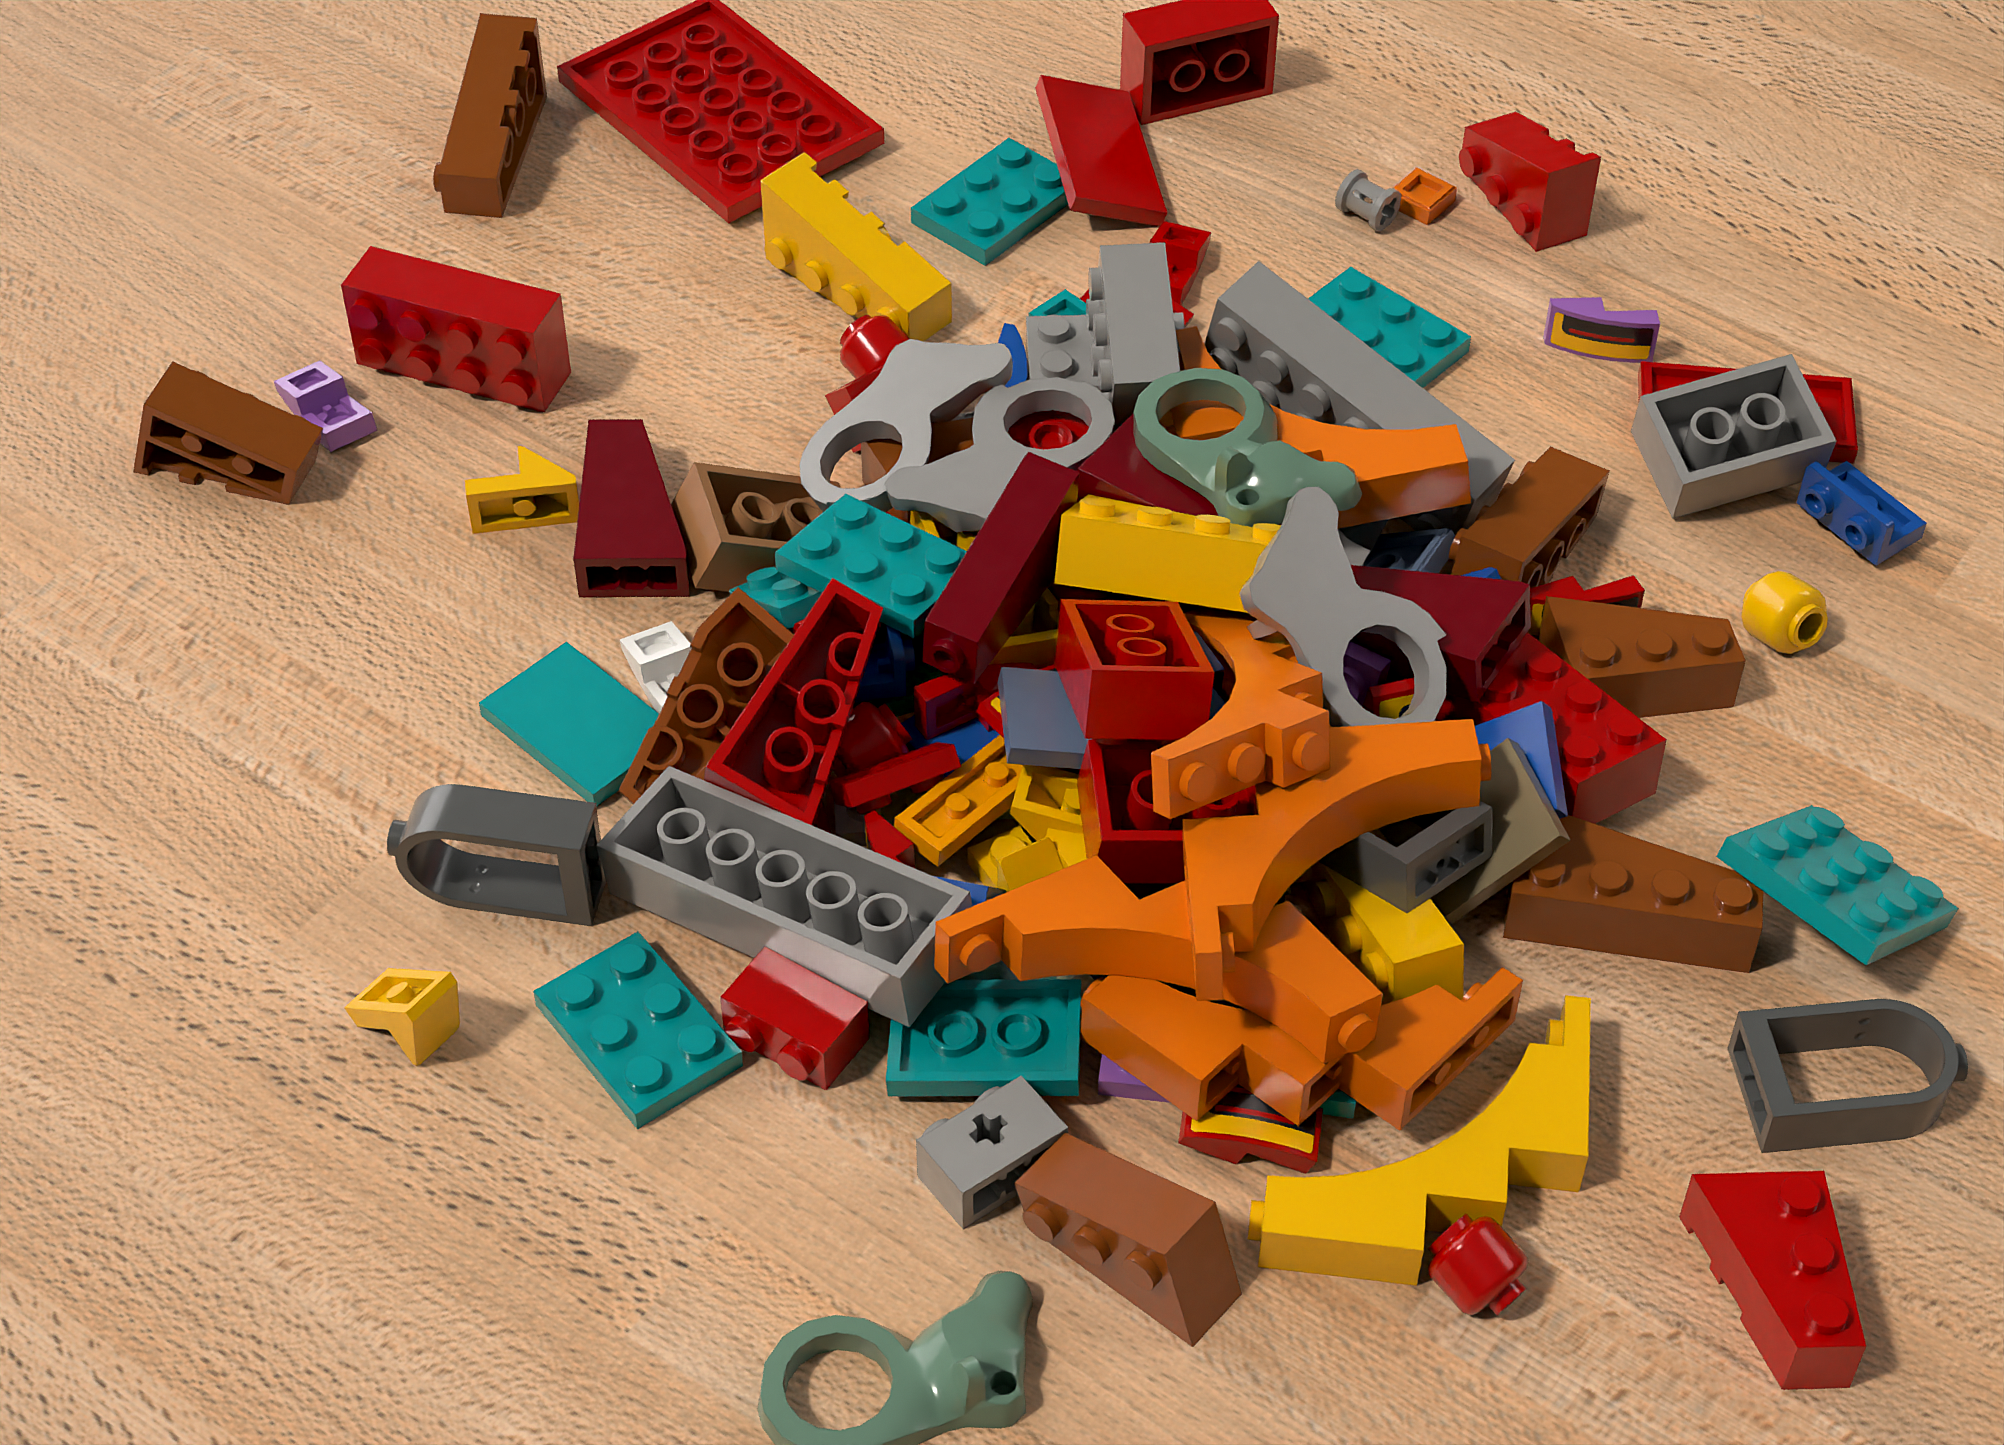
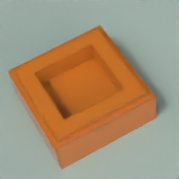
M1415 168L1393 187L1402 195L1398 211L1426 225H1429L1456 200L1457 187L1419 168Z

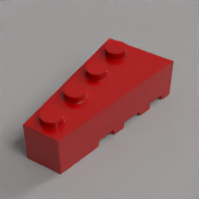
M832 578L706 765L704 781L814 826L878 633L883 607Z

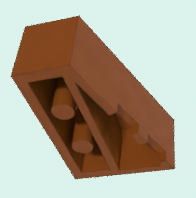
M172 361L143 404L133 472L149 476L154 468L178 473L179 482L196 485L200 478L226 483V492L289 505L316 462L323 428L301 416L293 415L261 401L249 393L241 392L209 378L202 372L191 370Z
M1546 596L1538 641L1638 718L1734 707L1746 660L1729 619Z
M1064 1133L1014 1183L1024 1210L1022 1214L1023 1220L1035 1236L1049 1242L1191 1347H1194L1242 1294L1216 1202L1067 1133Z

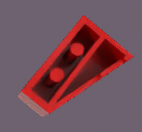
M1516 111L1465 127L1462 149L1459 152V164L1462 172L1473 180L1486 195L1489 203L1496 206L1511 223L1514 231L1521 235L1535 252L1587 236L1601 156L1593 152L1585 155L1575 150V143L1567 138L1559 141L1551 138L1548 128Z
M1787 1171L1692 1174L1679 1218L1689 1234L1693 1232L1696 1234L1711 1259L1709 1268L1718 1284H1726L1741 1309L1740 1320L1781 1389L1850 1388L1866 1349V1342L1825 1172Z

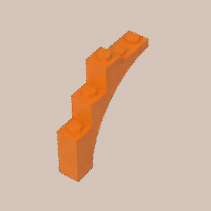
M1197 326L1176 330L1180 371L1192 368L1221 369L1207 352ZM1196 400L1185 402L1172 408L1173 426L1164 428L1169 433L1183 439L1207 440L1221 437L1233 431L1244 418L1233 407L1219 401ZM1270 404L1277 417V441L1285 442L1318 461L1339 462L1355 470L1362 496L1354 508L1338 511V528L1471 503L1468 459L1456 424L1419 429H1361L1318 422L1285 412Z
M1206 606L1185 612L1184 615L1193 632H1198L1225 668L1220 697L1226 703L1212 719L1186 737L1151 752L1153 812L1172 819L1264 781H1269L1285 788L1329 770V711L1323 709L1322 672L1299 664L1289 641L1279 632L1254 639L1247 626L1257 619L1249 613Z

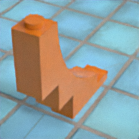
M1473 719L1329 727V770L1285 788L1269 781L1254 785V815L1182 819L1184 874L1197 1001L1223 1000V972H1235L1234 952L1254 951L1261 928L1274 905L1294 881L1331 851L1357 838L1359 835L1388 824L1445 810L1479 806L1480 782L1491 780V755L1488 743L1478 744Z
M1095 855L936 921L934 968L947 983L974 972H980L990 965L1003 961L1020 981L1066 975H1121L1153 979L1195 989L1185 881L1139 900L1109 867ZM1287 900L1274 906L1261 928L1254 951L1234 952L1235 972H1223V999L1243 1007L1276 1025L1300 1042L1323 1064L1348 1052L1354 1053L1362 1050L1370 1042L1376 1040L1383 993L1292 903Z
M1502 967L1484 985L1480 982L1472 985L1462 1000L1439 985H1434L1412 996L1383 1004L1380 1008L1376 1040L1370 1042L1360 1051L1348 1052L1323 1064L1300 1042L1276 1025L1249 1010L1210 1001H1197L1195 996L1180 992L1157 980L1109 975L1106 978L1100 977L1094 980L1082 996L1080 1003L1082 1008L1080 1038L1196 1121L1239 1084L1297 1126L1304 1122L1331 1095L1340 1089L1401 1131L1515 1021L1523 980Z

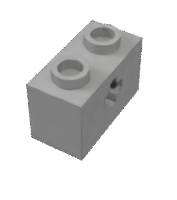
M1019 1076L1003 1087L996 1086L988 1089L978 1097L972 1106L951 1119H940L930 1125L922 1136L916 1139L917 1176L960 1227L964 1229L1017 1196L1018 1193L1014 1183L1064 1133L1068 1134V1126L1022 1076Z

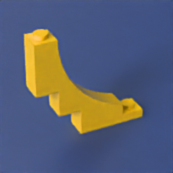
M1565 995L1560 1020L1549 1019L1545 1044L1529 1043L1517 1070L1502 1092L1480 1115L1460 1131L1432 1148L1385 1166L1336 1176L1289 1177L1267 1175L1264 1201L1251 1200L1247 1240L1260 1241L1258 1267L1417 1286L1424 1251L1425 1230L1445 1232L1465 1214H1468L1473 1221L1483 1216L1492 1217L1502 1227L1507 1205L1508 1184L1579 1192L1588 1160L1591 998Z

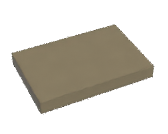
M1510 738L1505 739L1490 750L1491 780L1480 782V801L1493 807L1492 857L1430 898L1450 925L1570 841L1519 743ZM1405 819L1389 824L1380 832L1389 844L1397 848L1423 831L1424 828Z

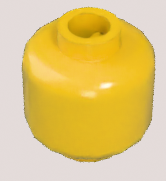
M1776 571L1766 574L1753 583L1744 595L1741 613L1743 627L1752 637L1777 652L1792 654L1811 647L1818 642L1826 630L1828 617L1825 597L1817 588L1791 573Z

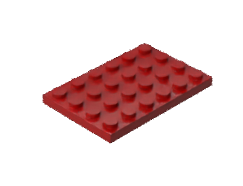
M696 0L557 66L558 80L563 86L728 224L762 207L761 179L805 152L817 163L814 172L821 177L885 144L884 128L720 0Z

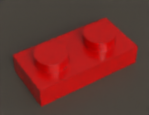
M935 742L829 781V785L836 804L851 808L856 806L858 813H865L890 804L892 802L890 793L910 786L912 793L932 789L945 778L944 773L960 768L961 764L954 744Z

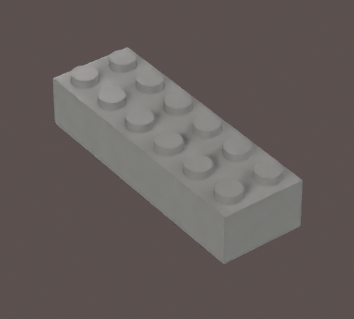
M1260 261L1217 299L1204 343L1207 352L1222 370L1245 378L1261 393L1269 404L1285 412L1318 422L1361 429H1419L1451 424L1457 425L1468 459L1471 503L1399 517L1415 531L1452 528L1456 536L1461 528L1468 529L1474 523L1484 505L1491 506L1496 501L1515 459Z
M671 766L665 769L596 845L610 894L753 958L766 946L868 1002V1009L908 1027L912 1025L946 982L934 968L936 921L972 907L970 891Z

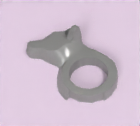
M909 339L895 346L890 352L881 373L873 383L827 420L810 439L804 449L799 464L801 484L822 512L828 509L845 493L884 512L892 509L893 506L884 485L889 475L902 467L922 466L928 463L932 434L931 423L950 422L981 394L987 393L994 386L1006 385L1013 373L1010 350L1001 343L963 345L924 342L915 339ZM887 438L902 443L903 448L898 462L888 474L876 482L859 488H839L830 484V477L836 463L846 452L858 444L872 439Z
M1053 377L1029 379L1008 388L1003 384L994 386L982 396L975 407L972 425L974 444L970 448L950 454L932 463L922 466L902 467L890 474L884 485L891 505L896 510L929 513L955 532H979L1020 462L1028 452L1077 471L1078 467L1114 433L1115 420L1112 404L1097 387L1086 381L1077 382ZM1050 410L1070 413L1082 419L1089 427L1087 433L1078 441L1062 448L1045 450L1026 447L1014 441L1007 433L1009 428L1020 418L1035 412Z
M1319 487L1300 489L1288 501L1286 514L1280 529L1259 555L1253 575L1243 585L1239 593L1244 610L1257 619L1247 626L1249 632L1254 639L1276 632L1283 634L1292 646L1299 664L1322 672L1323 709L1329 711V724L1331 727L1435 721L1446 697L1447 669L1437 641L1446 636V634L1433 617L1413 601L1386 592L1361 589L1356 584L1349 559L1339 537L1337 529L1339 512L1337 505L1329 494ZM1362 632L1380 634L1396 643L1408 657L1414 673V695L1408 710L1401 717L1396 719L1378 717L1363 709L1350 694L1343 676V656L1349 641L1356 634Z

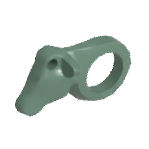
M1192 368L1155 379L1138 395L1134 409L1133 433L1135 444L1142 456L1158 470L1203 495L1214 505L1218 516L1230 519V523L1253 527L1257 523L1282 524L1288 501L1300 489L1306 487L1321 488L1332 498L1337 505L1338 511L1354 508L1360 501L1362 491L1355 470L1339 462L1318 461L1285 442L1277 441V417L1272 407L1261 393L1241 376L1222 369ZM1196 400L1219 401L1233 407L1244 418L1233 431L1221 437L1207 440L1183 439L1169 433L1159 424L1160 419L1170 409L1182 403Z
M998 1270L987 1274L980 1280L974 1294L965 1303L924 1329L914 1341L865 1318L832 1315L806 1321L784 1335L764 1363L757 1407L763 1430L775 1445H919L943 1433L965 1427H1012L1026 1413L1024 1392L1026 1368L1025 1334L1028 1317L1033 1306L1032 1294L1028 1284L1020 1274L1011 1271ZM835 1350L858 1352L877 1362L889 1377L891 1384L890 1396L877 1415L860 1426L842 1430L818 1428L798 1417L786 1400L788 1382L799 1366L817 1354Z

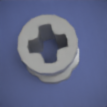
M1356 169L1350 172L1341 183L1336 194L1335 206L1342 212L1352 211L1368 220L1369 226L1372 229L1382 231L1396 217L1402 195L1394 188L1385 190L1368 180L1365 172ZM1366 197H1368V198L1372 199L1373 201H1372V203L1370 204V203H1367L1366 201H1364V199H1365Z

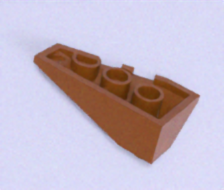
M739 587L698 627L690 643L691 650L678 676H674L666 692L668 697L653 727L648 729L619 788L620 794L633 805L668 766L704 780L706 765L794 636Z

